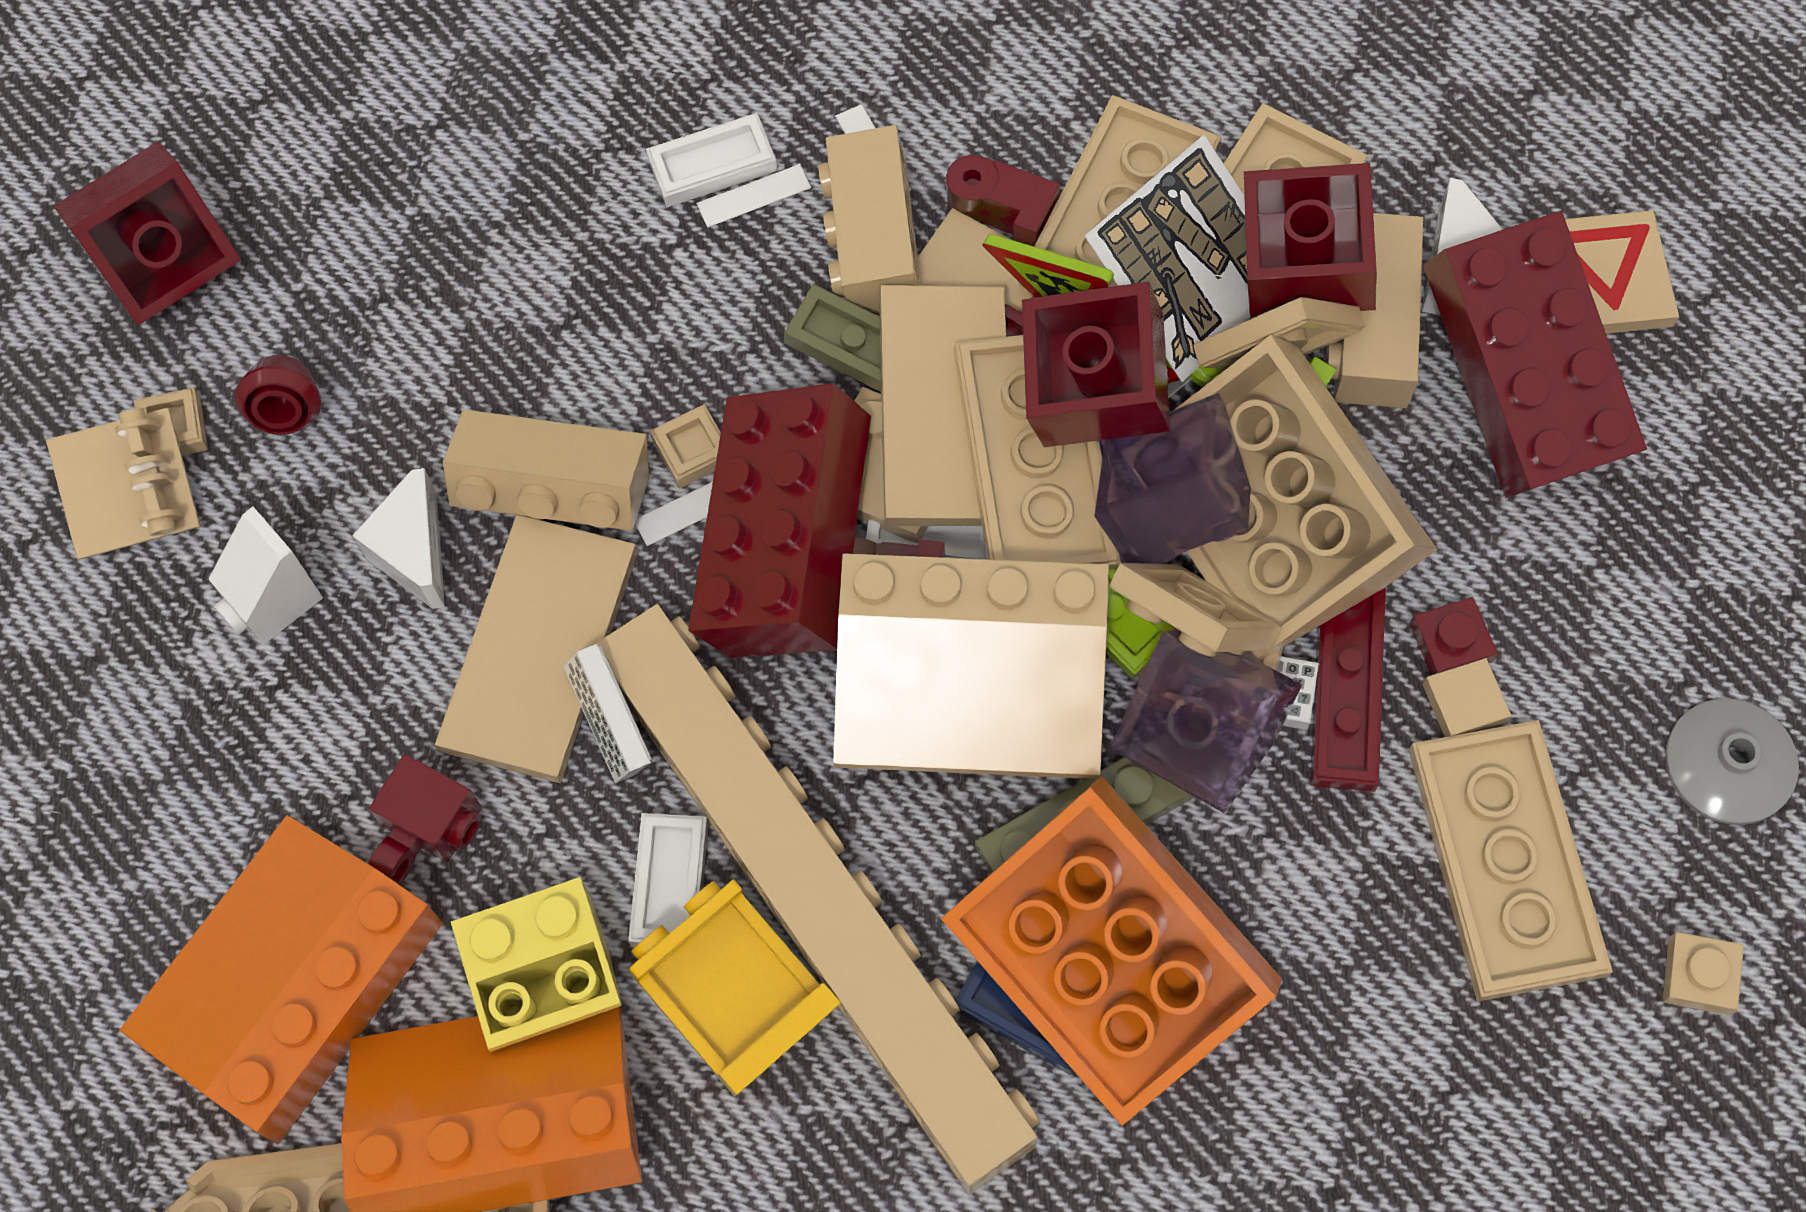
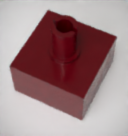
M159 141L53 206L137 325L142 324L241 261V258L178 161Z
M1370 163L1244 171L1247 282L1250 317H1257L1300 297L1358 306L1360 311L1376 310L1377 267Z
M1150 282L1022 299L1026 419L1043 447L1170 432L1164 314Z

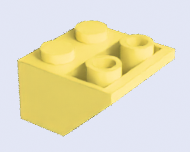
M581 877L451 921L487 1048L490 1052L622 1006L603 931L592 897Z

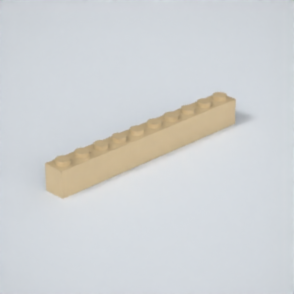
M658 604L654 605L595 643L601 646L628 707L701 812L707 817L708 822L821 983L824 982L841 1002L837 1007L968 1195L972 1194L1036 1148L1038 1137L1032 1128L1040 1123L1037 1115L1019 1090L1014 1089L1007 1094L992 1072L999 1067V1063L980 1035L974 1033L967 1038L952 1016L960 1010L950 992L938 978L928 983L913 963L921 955L910 936L900 924H896L891 929L888 928L875 909L882 904L876 889L861 870L851 876L837 856L845 851L832 827L824 818L815 823L811 820L800 804L808 798L797 778L787 766L777 772L764 754L765 751L771 748V745L759 725L750 715L742 721L739 719L728 703L735 698V695L724 676L716 666H712L705 671L693 654L700 647L694 635L688 631L689 627L680 616L670 621Z

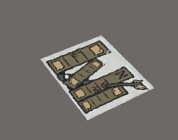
M1202 135L1084 235L1105 268L1110 269L1114 273L1113 280L1117 286L1150 282L1164 314L1166 359L1181 382L1199 367L1193 347L1194 344L1246 322L1251 318L1247 282L1244 194L1206 136Z

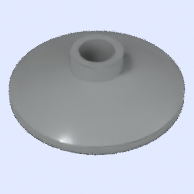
M1714 699L1698 704L1687 711L1676 722L1666 743L1665 763L1671 784L1680 798L1690 808L1710 820L1729 825H1747L1760 822L1781 809L1789 800L1796 787L1799 762L1795 745L1789 733L1774 716L1752 703L1737 699ZM1736 745L1742 748L1747 753L1749 762H1736L1730 756L1729 746Z

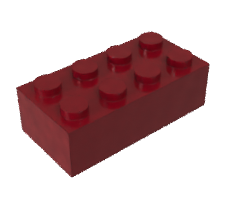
M1562 210L1446 248L1423 264L1505 498L1648 450Z
M834 383L726 398L688 631L729 658L837 650L843 554H852L871 415Z

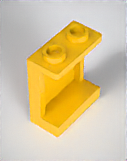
M733 879L722 889L715 881H712L699 891L683 907L690 916L671 933L661 925L645 937L631 951L638 961L629 968V971L635 981L735 1097L830 1014L841 1002L824 982L821 984L817 982L742 894L743 889Z

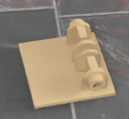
M143 408L126 410L118 414L120 419L118 421L46 440L78 560L201 527L170 408L145 413Z

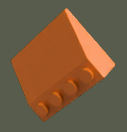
M1100 776L941 918L1121 1126L1275 999L1282 980L1279 974L1103 776Z
M286 815L119 1031L252 1130L279 1145L350 1050L351 1039L358 1038L441 928L443 922L428 904L383 873Z
M621 1006L492 1052L487 1048L478 1016L352 1038L341 1131L344 1201L350 1211L483 1212L641 1183L642 1175Z

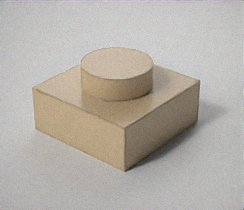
M1681 932L1672 934L1668 939L1662 1003L1729 1016L1738 1011L1744 945Z

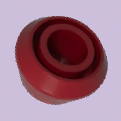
M272 355L259 360L241 378L235 390V404L242 417L255 428L269 434L286 435L307 428L317 419L321 410V395L309 369L302 362L285 355Z

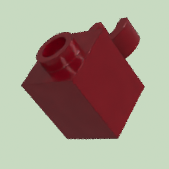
M403 754L368 808L380 825L391 832L377 846L368 864L401 885L408 876L420 849L448 863L456 849L464 850L475 837L481 824L479 813L482 810V806L471 789Z

